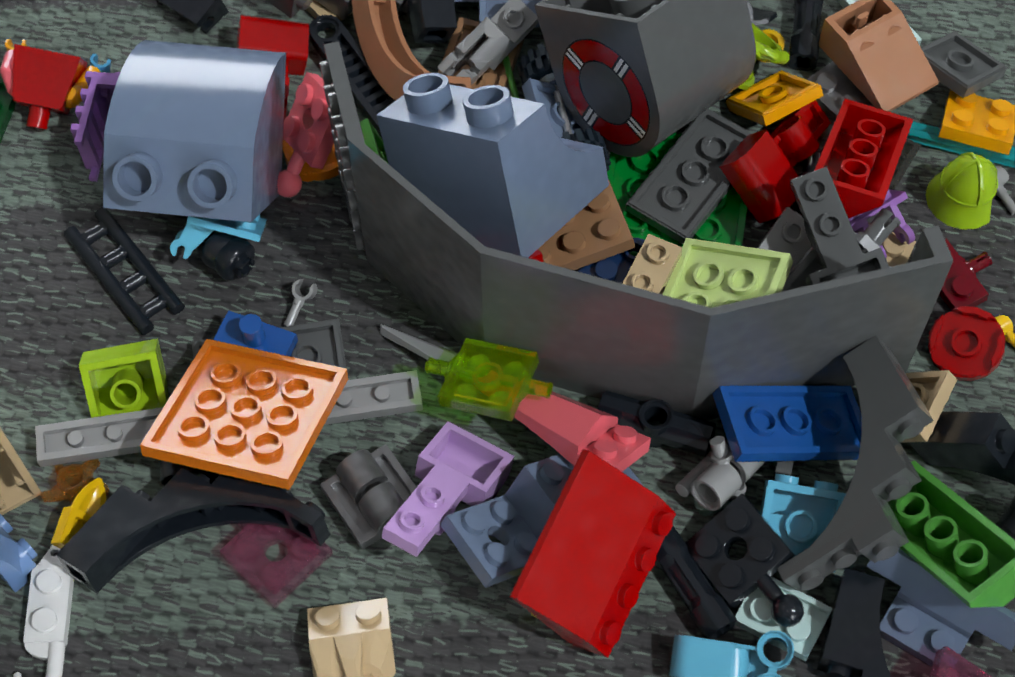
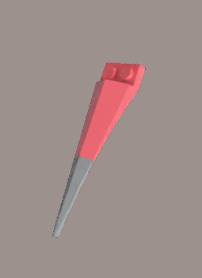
M382 324L380 326V334L427 359L477 390L528 427L574 466L582 450L585 449L623 472L649 451L651 438L638 433L632 427L618 425L619 417Z

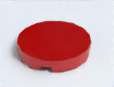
M961 306L952 309V311L947 312L945 315H941L935 321L929 332L928 349L933 363L940 371L949 370L959 381H974L987 377L998 368L1005 354V335L1001 325L991 313L978 307Z

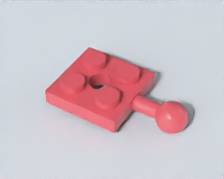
M306 72L302 83L298 86L295 101L289 115L283 122V139L294 149L287 169L280 171L278 175L277 191L280 196L285 198L294 197L300 192L302 179L299 174L305 161L310 167L323 169L334 144L323 88V79L319 75Z

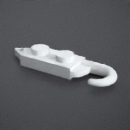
M54 545L50 547L39 564L31 571L23 638L25 649L31 656L40 660H47L45 677H62L74 586V578L68 575L58 557L53 556L54 553L61 550ZM15 672L13 677H22L20 672Z

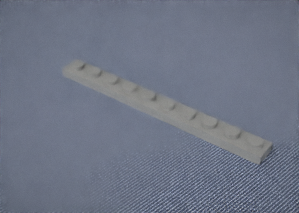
M417 370L348 380L324 425L422 411L423 405ZM163 407L35 426L37 462L40 467L139 453L141 452V442Z

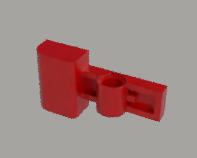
M240 15L237 48L286 53L285 120L290 82L288 74L303 76L305 73L308 59L309 24Z
M816 100L790 113L771 135L767 129L747 135L719 166L758 223L778 217L786 207H790L796 200L789 184L792 179L799 177L793 166L811 156L819 148L820 144L817 139L831 124Z

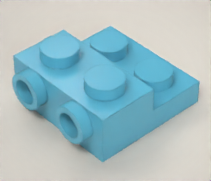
M775 474L774 481L765 480L760 513L796 556L809 548L822 534L838 511L847 493L837 492L838 484L815 480L813 488L798 485L799 477Z

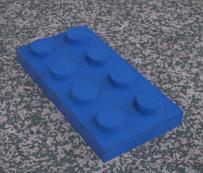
M719 386L713 393L735 462L858 460L862 435V415L851 386Z

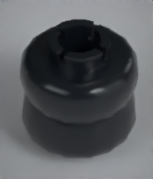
M213 231L201 245L203 263L215 270L226 281L244 278L253 269L251 266L255 264V248L245 239Z

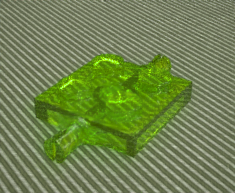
M466 338L459 353L449 362L429 357L425 364L426 373L445 376L444 383L437 395L440 406L507 421L513 420L520 402L528 394L549 399L553 391L552 382L532 379L539 364L538 354L534 351Z

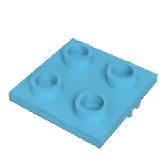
M260 214L252 222L188 216L185 228L177 233L171 243L170 252L173 256H176L178 248L182 245L185 248L183 258L187 259L192 251L214 230L259 242L267 219L260 217Z

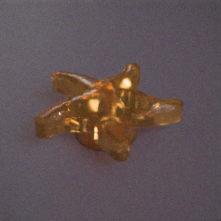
M99 459L88 460L81 465L71 464L66 467L63 464L54 465L57 484L51 490L41 493L42 500L44 502L67 500L72 505L83 487L96 479L93 478V473L100 466ZM104 483L105 492L108 495L110 490L108 485Z

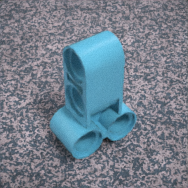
M778 630L763 634L757 646L686 635H674L669 677H781L777 674V671L785 669L791 663L794 655V644L787 634ZM771 640L781 641L787 649V656L780 662L769 661L763 653V647L767 642Z

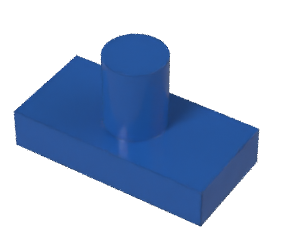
M229 310L213 339L286 356H291L298 342L296 333L264 323L255 314L244 316Z

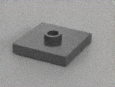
M955 31L921 47L938 81L962 98L1001 79L1007 70L1004 64Z

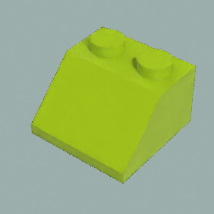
M158 338L83 352L79 369L91 418L165 406L169 395L166 371Z

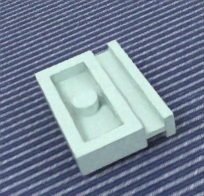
M771 577L784 594L794 595L802 602L804 607L802 620L793 627H783L777 624L771 615L772 603L757 588L744 599L735 616L737 619L735 625L759 638L769 631L778 630L787 634L794 644L793 656L806 662L833 608ZM769 641L770 644L787 652L785 645L781 641Z

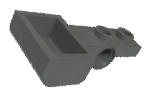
M827 166L790 181L789 184L804 218L807 237L812 248L818 252L824 269L807 276V285L889 266L881 247L864 254L862 253Z

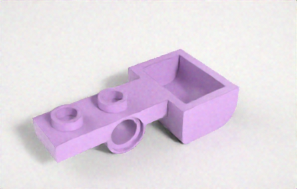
M447 421L418 456L415 476L422 479V482L384 526L382 539L417 557L434 534L439 536L444 532L440 524L446 515L455 512L456 506L460 501L474 506L494 499L508 478L514 456Z

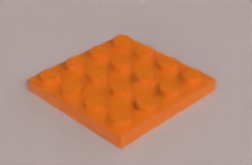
M206 339L141 442L142 456L290 490L348 381L347 368Z

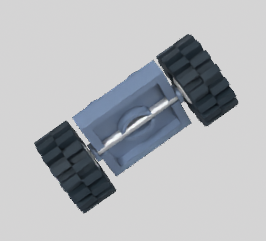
M541 43L537 45L538 50L529 49L527 51L528 56L522 55L520 58L521 62H518V72L525 100L545 104L549 121L559 138L603 147L606 169L609 171L611 162L603 136H600V133L597 131L593 133L592 129L583 131L570 114L558 90L547 48Z

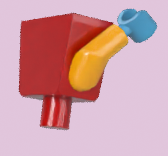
M6 39L5 47L7 52L0 67V75L7 93L12 96L14 102L30 107L26 126L47 130L51 111L68 114L71 108H76L82 102L80 96L81 88H89L85 80L86 71L110 73L111 60L108 59L105 64L99 65L98 55L92 54L90 66L87 67L88 63L81 57L28 47L25 39H22L21 45L15 44L13 46L12 40Z

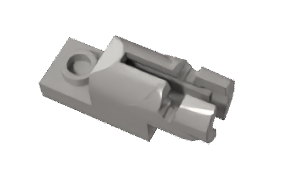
M508 0L491 19L486 17L456 46L455 50L437 66L438 69L447 76H453L464 65H469L470 69H462L456 76L471 77V85L474 84L488 68L494 70L539 23L537 15L522 0Z

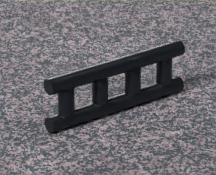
M101 207L95 212L94 216L99 223L82 234L75 226L65 230L64 236L143 335L148 334L154 329V325L149 318L168 307L174 315L184 310V303L106 208ZM109 234L118 247L100 258L90 245ZM126 258H129L138 271L119 282L110 269ZM148 282L158 296L139 307L129 293Z

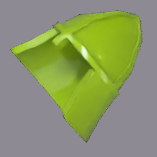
M973 152L960 154L928 183L925 195L929 209L937 219L948 226L958 229H977L990 222L992 199L995 197L998 189L997 168L989 159L981 155L974 154Z

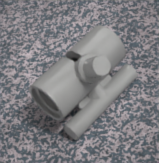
M716 436L710 440L712 450L675 486L679 495L687 497L692 493L694 499L701 506L711 511L718 510L729 498L730 501H733L741 493L745 495L747 490L745 482L766 462H735L728 440H725L723 436Z

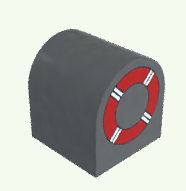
M542 0L534 5L556 84L567 109L583 131L592 129L593 133L595 131L599 132L600 136H603L607 150L617 155L638 157L646 154L742 85L749 78L754 68L756 44L747 0Z

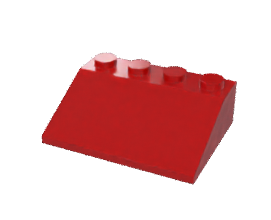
M583 449L510 597L569 644L608 658L614 645L620 639L623 625L631 608L638 601L640 589L648 572L655 565L656 555L665 536L672 529L676 513L658 495L591 451Z

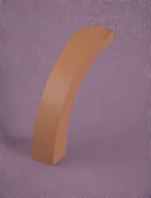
M352 0L356 32L366 62L381 87L390 97L397 100L404 95L403 85L409 79L430 72L418 62L404 38L398 18L396 0ZM447 76L449 84L471 88V77Z

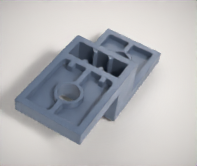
M561 454L525 465L505 495L448 514L440 524L485 588L522 573L574 468V465ZM629 467L623 471L624 474L643 485ZM488 535L494 536L501 543L492 542Z

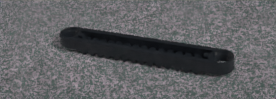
M332 15L316 17L309 25V34L313 47L325 61L323 44L339 41L355 106L357 109H360L364 118L370 120L382 138L376 115L396 100L390 97L378 83L366 62L361 47L343 23ZM323 29H332L336 32L330 38L318 36V33Z

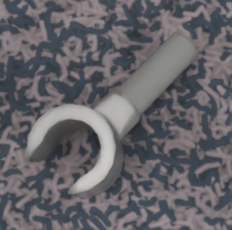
M997 165L998 189L996 195L1000 197L1010 214L1014 215L1015 203L1003 186L1008 182L1009 175L1003 167Z
M298 279L293 283L291 290L295 298L283 326L294 325L305 300H310L316 296L318 290L316 284H312L309 293L304 296L300 292V286L304 279Z

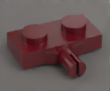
M946 238L954 260L939 295L951 311L961 306L976 307L987 301L989 295L977 279L976 273L991 266L992 259L984 251L980 255L966 261L957 253Z

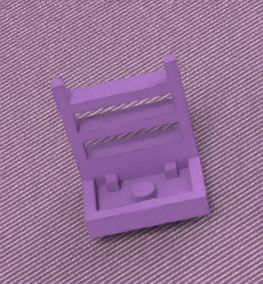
M86 71L85 80L89 88H81L80 91L84 106H76L75 113L79 124H71L70 130L86 169H91L90 181L97 182L104 156L106 119L120 72Z

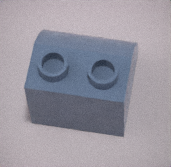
M143 40L137 44L121 69L104 130L103 208L252 222L279 196L277 181L278 175L282 171L286 53Z

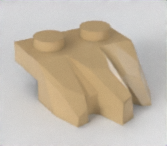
M387 598L307 609L308 638L313 677H394L396 668Z

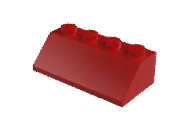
M845 98L814 171L827 166L849 219L883 205L913 119Z

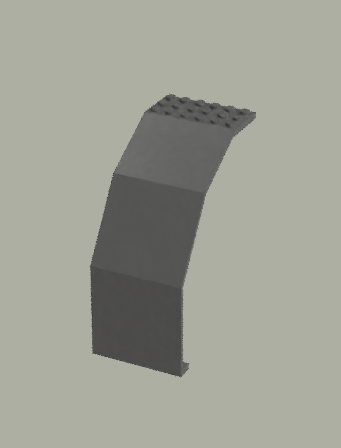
M339 41L323 44L326 60L320 61L319 65L332 128L331 134L339 169L338 174L342 191L345 193L349 219L352 221L357 250L364 249L369 264L484 365L600 399L603 393L608 390L644 402L652 399L663 400L672 407L673 411L703 420L720 417L713 397V393L719 386L855 385L854 378L843 356L874 335H877L893 351L906 373L954 260L939 224L923 227L909 262L714 307L487 247L365 144Z

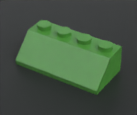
M915 460L911 463L922 481L912 486L910 492L905 496L888 502L909 540L900 549L968 607H1004L1015 598V540Z

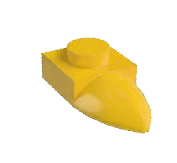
M100 477L84 486L71 506L63 507L50 544L62 549L106 502L105 487Z

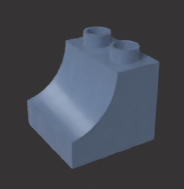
M440 73L421 74L409 79L403 85L404 95L376 115L388 164L487 247L530 257L609 186L603 147L559 138L552 128L544 103L510 97L509 90L504 86L487 85L471 89L449 84L447 76Z

